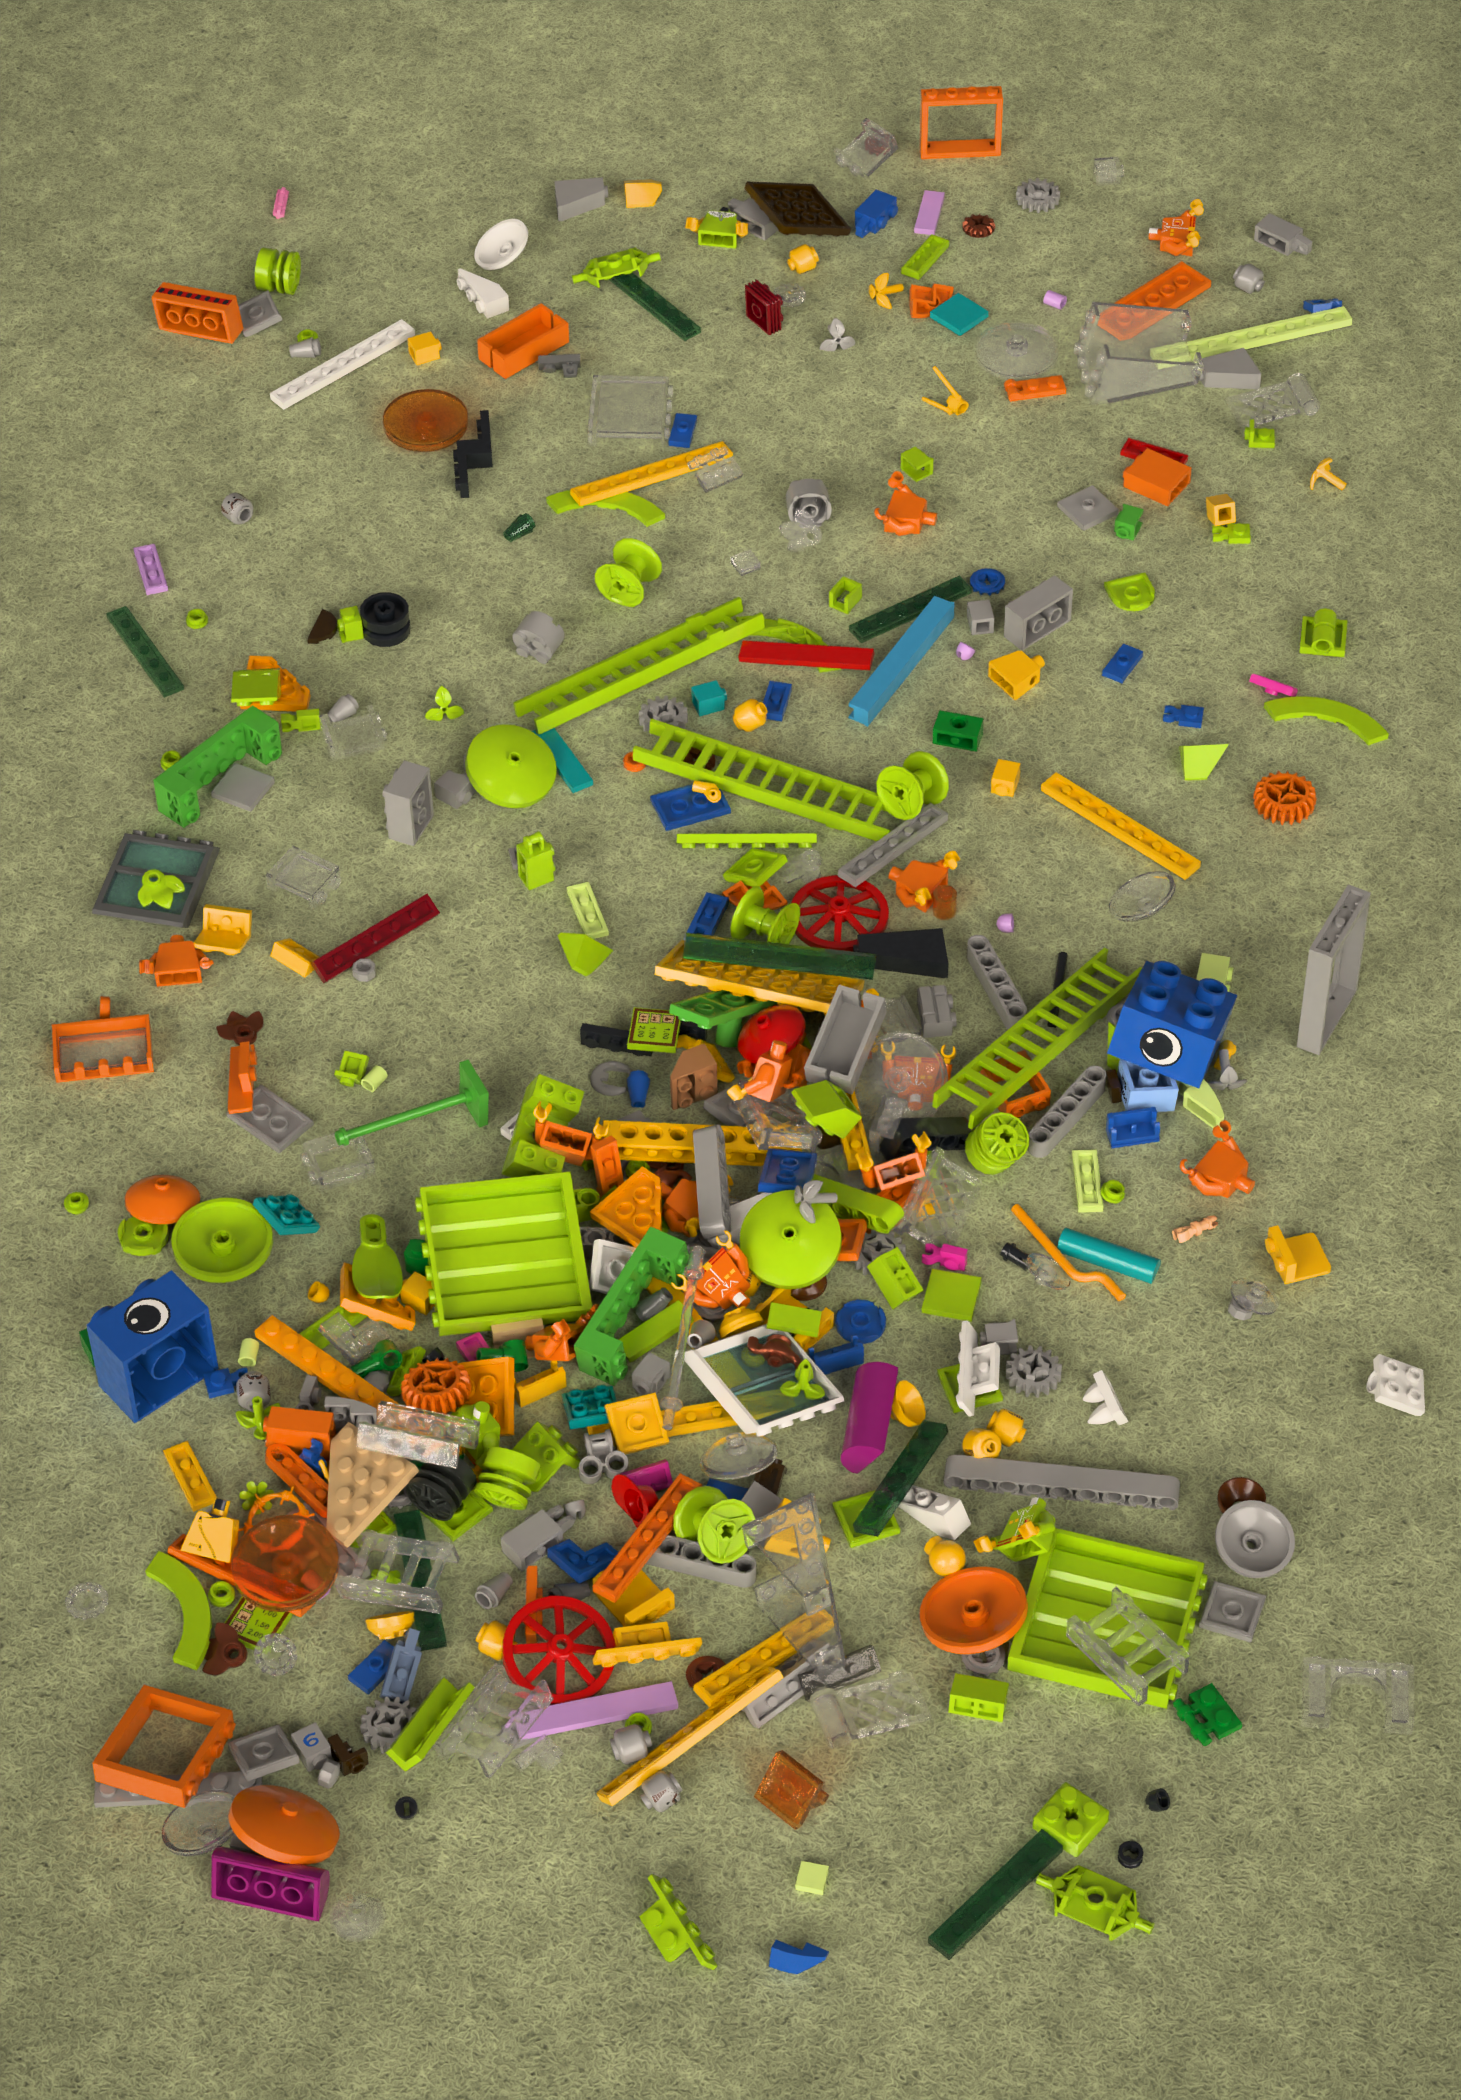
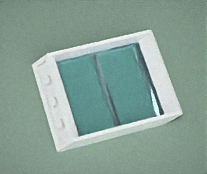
M767 1324L681 1353L683 1360L745 1434L756 1432L757 1437L772 1432L771 1427L778 1425L779 1429L794 1424L793 1419L799 1418L800 1421L815 1417V1411L821 1410V1413L837 1409L835 1404L844 1401L843 1395L788 1332L767 1329ZM779 1334L786 1336L792 1343L791 1349L802 1361L807 1359L812 1366L813 1379L809 1384L820 1385L825 1391V1396L819 1399H807L804 1390H801L797 1397H789L780 1391L783 1383L787 1381L798 1383L795 1377V1365L786 1363L780 1367L770 1366L761 1354H754L748 1350V1338L751 1336L757 1337L758 1342L764 1344L771 1335Z

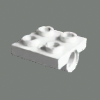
M1378 1354L1373 1359L1374 1371L1368 1378L1367 1391L1375 1394L1376 1402L1415 1416H1421L1425 1412L1423 1370Z

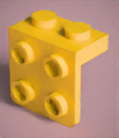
M206 904L203 908V930L194 941L195 948L203 952L219 951L226 955L240 953L251 937L252 910Z
M1278 1225L1269 1227L1268 1237L1265 1239V1247L1267 1252L1270 1253L1275 1268L1284 1284L1331 1272V1265L1314 1233H1306L1285 1239Z

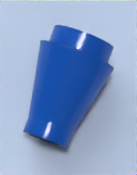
M632 1071L626 1079L632 1107H645L651 1080L644 1071Z

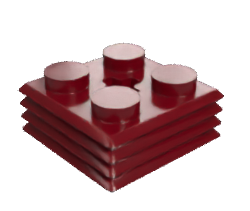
M755 279V282L748 283V285L745 284L746 316L768 335L775 334V332L781 330L784 320L781 313V306L783 305L781 296L774 294L770 291L767 284H762L757 279Z

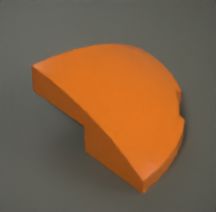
M933 284L932 288L911 285L909 291L911 318L930 317V311L952 297L954 287Z
M739 881L723 891L722 895L728 897L730 903L738 906L741 898L752 887L746 886L742 881ZM765 881L760 886L764 892L763 908L776 910L788 904L787 900L774 885L771 886Z

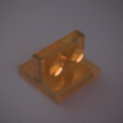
M781 1750L776 1752L754 1798L796 1830L803 1825L809 1811L825 1804L829 1795L821 1789L824 1784L821 1779L785 1751Z

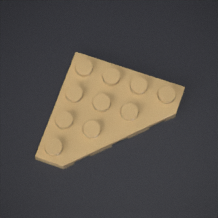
M350 1422L331 1440L326 1526L329 1536L346 1548L355 1541L419 1472L415 1464Z

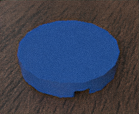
M857 1299L847 1302L840 1311L838 1310L835 1326L838 1334L843 1339L851 1342V1336L857 1334L858 1343L866 1344L881 1337L886 1327V1316L880 1306L879 1308L875 1306L874 1302Z

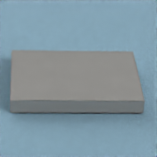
M259 1085L254 1090L252 1111L234 1114L226 1113L229 1119L278 1153H281L314 1125L312 1119L263 1085Z

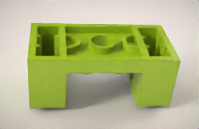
M538 1074L526 1087L501 1174L514 1178L561 1173L566 1157L541 1148L535 1142L533 1132H535V1121L538 1118L534 1116L533 1112L539 1101H541V1106L544 1109L548 1103H551L552 1110L546 1120L568 1127V1123L579 1113L585 1091Z

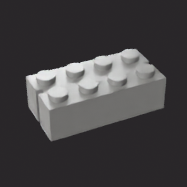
M838 985L804 1066L806 1081L817 1083L828 1080L843 1089L845 1093L853 1094L886 1015L885 998L864 992L862 996L864 1007H861L859 990Z

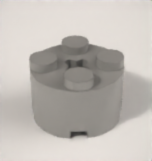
M802 479L791 482L785 497L791 522L793 521L801 529L822 526L821 523L826 519L828 520L832 512L828 490L823 481L820 479Z
M532 611L524 617L513 633L512 638L517 647V654L526 658L528 655L533 656L539 663L546 664L564 640L565 634L559 624L556 627L552 623L553 618L539 611Z

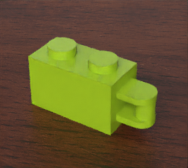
M539 831L530 836L523 837V842L516 845L518 876L528 890H532L554 881L553 872L556 869L552 858L555 854L552 844L550 842L547 843Z

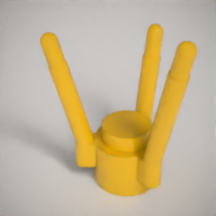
M934 366L933 370L952 395L946 401L947 407L926 397H922V400L945 411L949 415L955 413L958 416L966 412L969 406L968 402L956 392L939 369Z

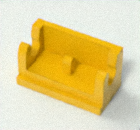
M557 1361L550 1362L551 1368L519 1383H516L514 1378V1398L521 1408L567 1387L566 1372L563 1367L558 1368Z

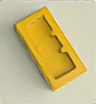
M698 1039L693 1046L706 1045L717 1063V1079L726 1083L732 1082L735 1079L734 1074L716 1046Z

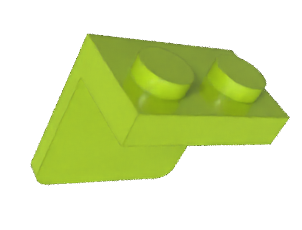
M538 1421L512 1449L536 1460L540 1464L541 1468L536 1482L532 1485L525 1484L532 1492H539L563 1464L576 1469L581 1461L576 1455L578 1450L568 1441L565 1443L561 1439L563 1434L554 1425L548 1427Z

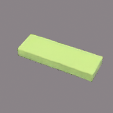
M585 882L566 887L583 934L592 939L608 936V928L590 883Z
M1097 1149L1072 1150L1078 1213L1103 1212Z

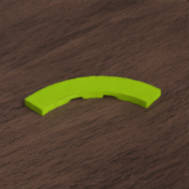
M570 490L546 497L547 504L557 514L584 508V506H579L572 498ZM629 492L587 504L597 505V507L624 510L627 514L641 521L646 527L665 519V513L650 501Z
M751 616L736 617V622H741ZM763 616L765 628L749 635L773 637L793 644L828 646L822 641V637L812 630L780 618L772 620L765 619V616ZM817 667L819 673L841 670L839 668Z
M1296 696L1264 702V708L1274 722L1289 718H1303V716H1317V719L1334 723L1339 722L1349 727V730L1363 739L1367 745L1386 740L1389 736V733L1375 719L1357 708L1335 700Z
M158 1551L145 1570L146 1575L173 1592L179 1600L183 1611V1633L172 1658L174 1663L197 1671L204 1660L210 1643L212 1615L209 1602L201 1583L190 1569L172 1556Z

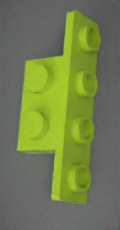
M654 1874L649 1875L647 1878L660 1899L642 1913L639 1918L665 1960L672 1962L688 1948H691L702 1966L712 1970L717 1968L718 1965L713 1959L715 1953L708 1944L703 1943L699 1936L701 1934L700 1929L693 1921L688 1919L686 1915L688 1912L687 1908L672 1893L674 1890L672 1884L665 1877L660 1878Z

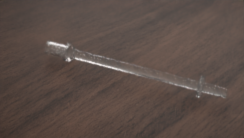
M693 1246L689 1249L688 1264L684 1268L683 1274L687 1278V1285L668 1396L660 1400V1406L665 1409L662 1428L665 1430H672L675 1411H679L683 1407V1402L678 1399L697 1281L704 1276V1269L702 1267L706 1251L698 1246Z

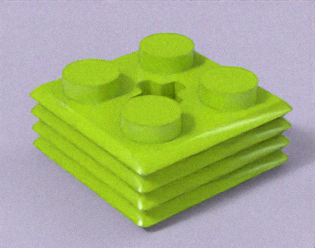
M1064 1782L1033 1817L1032 1828L1072 1856L1078 1857L1108 1823L1109 1810L1069 1783Z

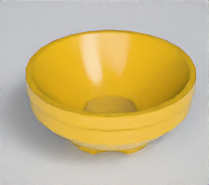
M745 1306L739 1307L724 1315L719 1328L720 1338L723 1339L758 1327L764 1323V1319L759 1312L753 1309H748Z
M906 1380L897 1382L890 1417L907 1427L922 1424L925 1420L926 1410L919 1391L912 1383Z
M414 1611L388 1613L365 1619L367 1629L378 1636L379 1639L405 1636L406 1631L409 1630L415 1621Z

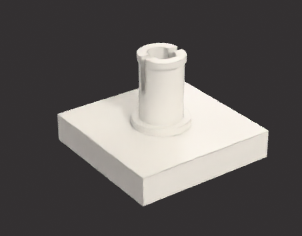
M601 1239L594 1240L589 1281L590 1290L607 1294L636 1248Z

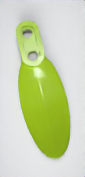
M365 1215L360 1219L359 1232L361 1244L354 1254L352 1263L353 1285L356 1291L365 1298H396L401 1293L403 1277L399 1260L393 1249L386 1242L385 1220L379 1215Z

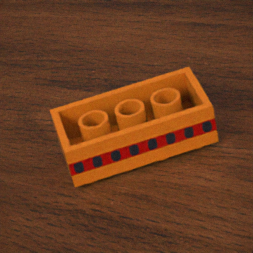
M162 282L152 295L159 329L233 344L243 330L236 295Z

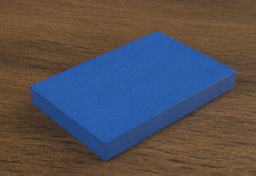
M692 784L650 796V801L665 830L669 831L730 814L731 808L723 792L721 791V799L718 802L712 803L706 798L704 793L692 791Z
M769 1148L758 1183V1192L775 1193L784 1190H795L797 1185L801 1186L803 1190L804 1184L813 1179L817 1154Z

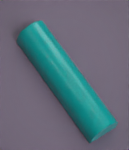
M1067 1227L1063 1229L1058 1241L1057 1248L1062 1254L1152 1284L1161 1266V1259Z

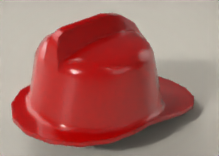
M618 1474L614 1476L611 1486L614 1499L631 1517L638 1528L659 1501L657 1494L648 1485H635L626 1475Z

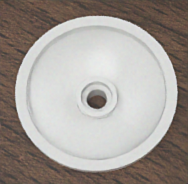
M507 219L491 227L481 237L474 253L476 263L485 270L500 269L512 263L522 253L527 244L528 229L526 225L518 219Z

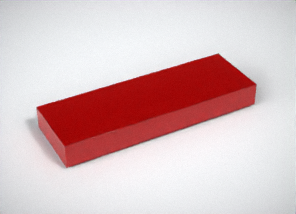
M1131 438L1127 439L1120 451L1121 456L1136 459L1139 454L1141 455L1148 448L1183 464H1186L1188 461V455Z

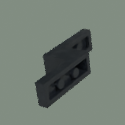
M488 410L480 411L481 419L476 420L477 432H482L477 434L478 439L457 440V449L453 450L454 462H458V464H454L455 477H459L455 478L456 491H460L461 498H469L467 469L493 467Z
M681 1021L679 1035L684 1034L696 1040L706 1041L708 1036L707 1029L700 1028L698 1024L691 1021ZM582 1023L580 1029L581 1045H586L589 1048L609 1049L612 1052L633 1053L636 1056H652L653 1051L627 1049L628 1030Z

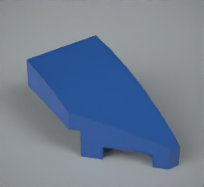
M775 1940L771 1947L769 1967L787 1973L799 1974L826 1960L829 1951L810 1943H806L801 1950Z

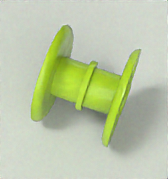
M623 538L617 541L613 548L615 563L600 566L595 573V583L599 591L609 601L626 607H635L644 598V587L641 582H651L659 578L662 572V563L658 554L644 542L633 538Z
M923 751L911 753L904 760L902 767L893 765L884 768L879 773L876 782L877 794L880 802L883 803V807L888 813L902 820L915 818L921 812L923 804L928 805L932 803L935 805L941 803L946 798L949 790L948 776L944 766L936 757Z
M753 886L745 893L736 907L730 927L731 937L733 940H742L754 929L758 935L763 936L765 934L768 936L766 942L767 952L771 957H778L790 944L795 935L800 918V907L797 903H789L776 914L770 908H763L764 892L761 887Z
M702 1486L688 1492L678 1503L674 1514V1531L679 1538L698 1542L701 1552L710 1561L723 1564L735 1561L749 1549L756 1533V1520L752 1509L743 1501L733 1498L728 1499L718 1488Z

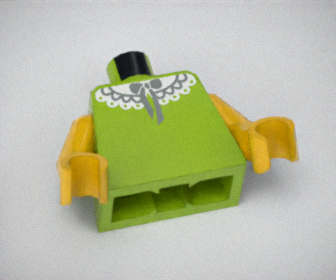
M726 207L720 208L719 211L710 210L700 220L693 217L686 218L685 228L698 234V245L736 249L737 236L744 238L748 234V223L737 220V214L731 212Z

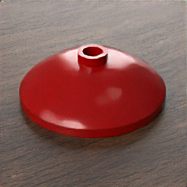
M773 1005L760 1010L745 1023L739 1034L737 1045L740 1054L745 1060L757 1064L760 1055L771 1050L774 1040L786 1043L785 1055L788 1054L803 1037L806 1027L805 1018L799 1009L791 1005Z

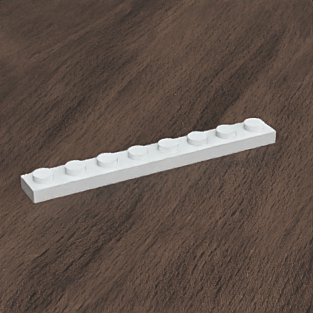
M401 319L271 392L270 398L284 410L407 341V338L415 336V329Z

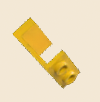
M776 1288L771 1296L764 1303H759L754 1310L761 1314L764 1319V1323L761 1325H764L768 1322L771 1302L806 1309L810 1308L791 1296V1289ZM827 1307L822 1310L817 1337L795 1333L789 1334L807 1352L808 1348L813 1347L834 1327V1312Z
M642 1569L616 1603L593 1592L623 1627L650 1624L675 1608L674 1593L668 1587L661 1591ZM604 1570L599 1572L595 1576V1578L592 1579L593 1585L604 1572Z

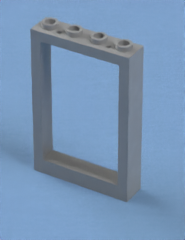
M1347 885L1309 949L1297 1047L1316 1055H1320L1357 992L1371 895L1368 891ZM1334 959H1335L1334 970H1333V977H1332V983H1331V985H1330V982H1331V974H1332V967H1333V961H1334Z

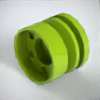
M261 248L255 265V286L257 290L273 292L276 288L278 293L283 294L285 292L288 295H294L301 274L299 253L295 251L289 253V251L283 250L279 254L277 249Z
M995 1113L969 1133L965 1141V1152L969 1162L975 1169L984 1174L995 1175L1004 1172L1026 1153L1029 1146V1134L1019 1118L1010 1113Z
M501 1447L488 1448L483 1467L491 1473L479 1474L478 1479L480 1482L476 1483L474 1493L500 1507L514 1510L526 1509L528 1505L526 1498L530 1497L532 1492L524 1484L532 1485L536 1482L541 1468L540 1464L536 1460L510 1449Z

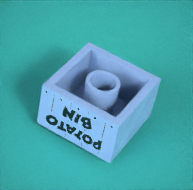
M1120 1059L1117 1076L1121 1085V1098L1126 1111L1156 1107L1157 1112L1175 1110L1179 1091L1175 1079Z

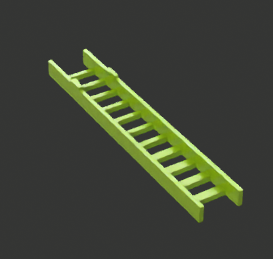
M740 597L703 614L700 612L686 618V622L513 702L515 714L519 718L531 711L537 713L539 717L534 719L536 733L540 735L764 629L763 613L760 612L741 622H735L731 617L744 612ZM722 621L729 626L724 630L720 627L717 629L712 627ZM703 630L708 633L707 638L702 640L694 636ZM684 639L692 644L683 649L675 645ZM665 648L673 652V654L664 658L657 654V652ZM648 656L655 661L645 667L638 663V661ZM629 665L636 670L628 675H624L619 671ZM611 674L616 679L615 681L607 684L601 679ZM591 684L596 690L588 693L582 687ZM572 693L577 699L569 702L563 696ZM553 702L558 708L550 711L544 705Z
M652 718L650 720L649 733L660 737L654 748L650 751L638 746L633 747L634 761L691 780L714 783L721 790L826 824L827 827L840 831L844 830L874 841H878L890 833L888 829L873 825L881 810L887 812L876 792ZM670 740L681 743L673 758L662 754ZM691 747L702 750L694 765L683 761ZM712 754L723 757L715 772L705 769ZM733 761L745 765L738 779L726 776ZM753 768L767 772L759 786L746 782ZM774 775L788 779L781 793L766 789ZM795 782L810 786L802 801L788 796ZM816 789L831 793L823 808L809 803ZM838 796L851 803L845 815L830 810ZM859 803L874 807L866 822L852 818Z
M1104 947L934 1093L932 1107L937 1109L956 1093L978 1106L970 1113L968 1128H975L1096 1021L1104 1018L1113 1006L1130 993L1142 968L1139 967L1129 977L1105 965L1108 949ZM1099 970L1117 980L1120 984L1113 989L1091 975ZM1085 982L1107 994V996L1100 1001L1078 989V987ZM1073 995L1093 1006V1008L1086 1013L1064 1001V999ZM1057 1006L1079 1018V1020L1071 1025L1050 1013V1011ZM1043 1018L1065 1032L1057 1037L1039 1027L1036 1023ZM1029 1030L1051 1044L1043 1049L1022 1037V1035ZM1015 1043L1033 1053L1036 1057L1030 1061L1008 1047ZM1000 1056L1018 1066L1021 1070L1015 1073L997 1063L994 1059ZM985 1068L1007 1082L1001 1086L979 1072ZM970 1080L992 1093V1095L987 1099L965 1086V1084Z

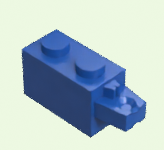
M876 189L855 210V235L863 238L869 232L876 234L880 229H884L887 221L891 217L894 218L898 212L897 197Z

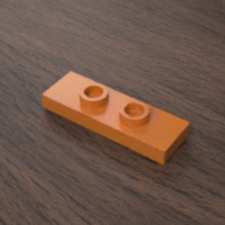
M528 1566L526 1570V1604L543 1597V1587H538L537 1566ZM542 1610L530 1615L543 1626ZM525 1625L526 1644L537 1643V1633Z

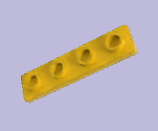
M667 1621L618 1627L613 1631L616 1648L597 1650L592 1660L593 1665L611 1667L618 1662L625 1661L635 1664L649 1658L665 1660L673 1655L690 1657L699 1651L702 1645V1638L671 1641Z

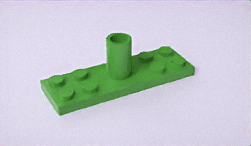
M722 990L711 991L670 1004L669 1013L678 1016V1019L681 1021L694 1022L703 1029H711L717 1025L715 1043L723 1047L732 1048L738 1046L737 1042L744 1016L778 1004L770 1000L766 1002L757 1001L754 997L748 995L742 997L734 996L731 992Z

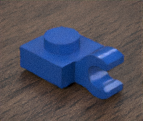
M312 1438L310 1449L304 1448L299 1457L324 1480L325 1476L319 1465V1460L322 1459L327 1467L326 1460L320 1455L323 1444Z

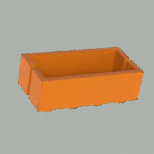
M540 303L477 340L479 360L488 367H493L496 373L507 379L538 361V356L548 355L569 343L568 322L559 315H554L552 310Z

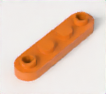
M280 1443L270 1445L265 1455L267 1466L290 1488L294 1486L293 1491L318 1515L327 1519L328 1484L287 1445Z

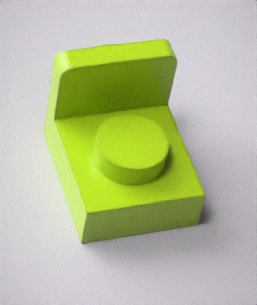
M1250 419L1249 427H1245L1244 440H1248L1250 448H1274L1275 429L1254 428V419Z

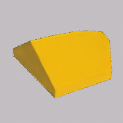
M652 179L624 181L626 208L654 206L662 192L661 182Z

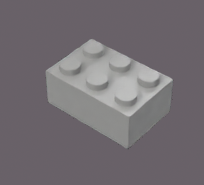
M1054 575L1035 588L1025 592L1014 601H1010L1005 606L1004 637L1023 651L1071 621L1073 589Z
M404 760L399 769L397 768L394 771L390 783L386 784L383 789V797H385L384 812L387 816L386 829L388 830L389 839L415 846L434 816L430 769Z

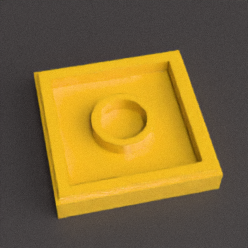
M656 1392L605 1405V1411L617 1451H621L626 1455L669 1444Z

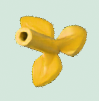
M883 273L875 279V286L873 284L869 285V295L871 299L876 297L878 305L891 309L892 305L886 294L902 292L904 286L901 283L887 286L889 273Z
M1330 457L1323 459L1310 478L1311 490H1313L1314 483L1318 477H1323L1341 491L1346 487L1347 483L1328 471L1331 470L1329 463L1333 461Z

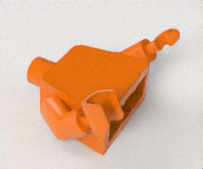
M895 471L888 480V485L892 488L897 487L898 490H894L886 514L881 516L878 511L879 508L874 510L875 516L879 520H883L884 532H892L898 536L920 534L923 524L935 526L937 513L928 512L927 500L913 493L906 484H902L903 474Z
M173 935L169 943H161L159 945L158 952L154 953L150 959L139 961V974L155 973L157 987L202 983L200 967L208 969L214 964V961L210 960L200 949H195L192 941H184L182 935Z
M805 1032L796 1047L786 1054L793 1059L788 1083L783 1084V1087L786 1089L807 1085L808 1081H806L804 1066L811 1050L803 1046L806 1037ZM747 1060L740 1061L737 1064L739 1074L744 1073L745 1077L751 1078L757 1064Z
M1226 1120L1220 1122V1127L1217 1125L1213 1128V1135L1217 1138H1222V1142L1218 1140L1194 1169L1191 1167L1185 1168L1184 1163L1188 1161L1187 1159L1180 1161L1181 1171L1184 1174H1189L1188 1178L1191 1184L1196 1186L1205 1196L1229 1198L1236 1189L1249 1194L1255 1186V1181L1247 1177L1249 1163L1234 1138L1228 1135L1231 1131V1125Z
M594 1304L586 1315L582 1314L575 1324H567L565 1319H562L560 1322L547 1326L533 1335H528L525 1339L526 1349L534 1351L537 1360L570 1361L575 1358L574 1344L596 1312L599 1304Z

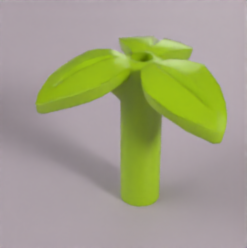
M441 685L435 696V702L439 705V708L429 709L425 714V718L441 721L443 714L446 713L449 719H455L463 715L464 710L458 705L448 706L452 698L449 691Z
M804 1359L795 1371L798 1383L787 1381L780 1387V1391L789 1397H797L801 1390H804L807 1399L813 1400L825 1396V1391L820 1385L809 1384L813 1379V1369L807 1359Z
M256 1396L252 1399L254 1413L250 1411H237L236 1418L246 1429L257 1426L253 1435L257 1439L264 1440L267 1432L263 1431L264 1418L269 1416L271 1406H281L280 1403H275L264 1410L262 1398Z

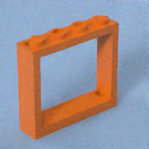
M1001 86L921 89L919 146L921 159L1001 156L1003 111ZM996 104L994 139L927 141L928 106Z
M143 1685L92 1762L95 1781L185 1808L193 1795L196 1796L202 1780L208 1777L211 1766L216 1758L218 1759L222 1755L224 1745L228 1739L233 1737L236 1723H234L232 1710ZM153 1710L213 1727L179 1781L119 1764Z

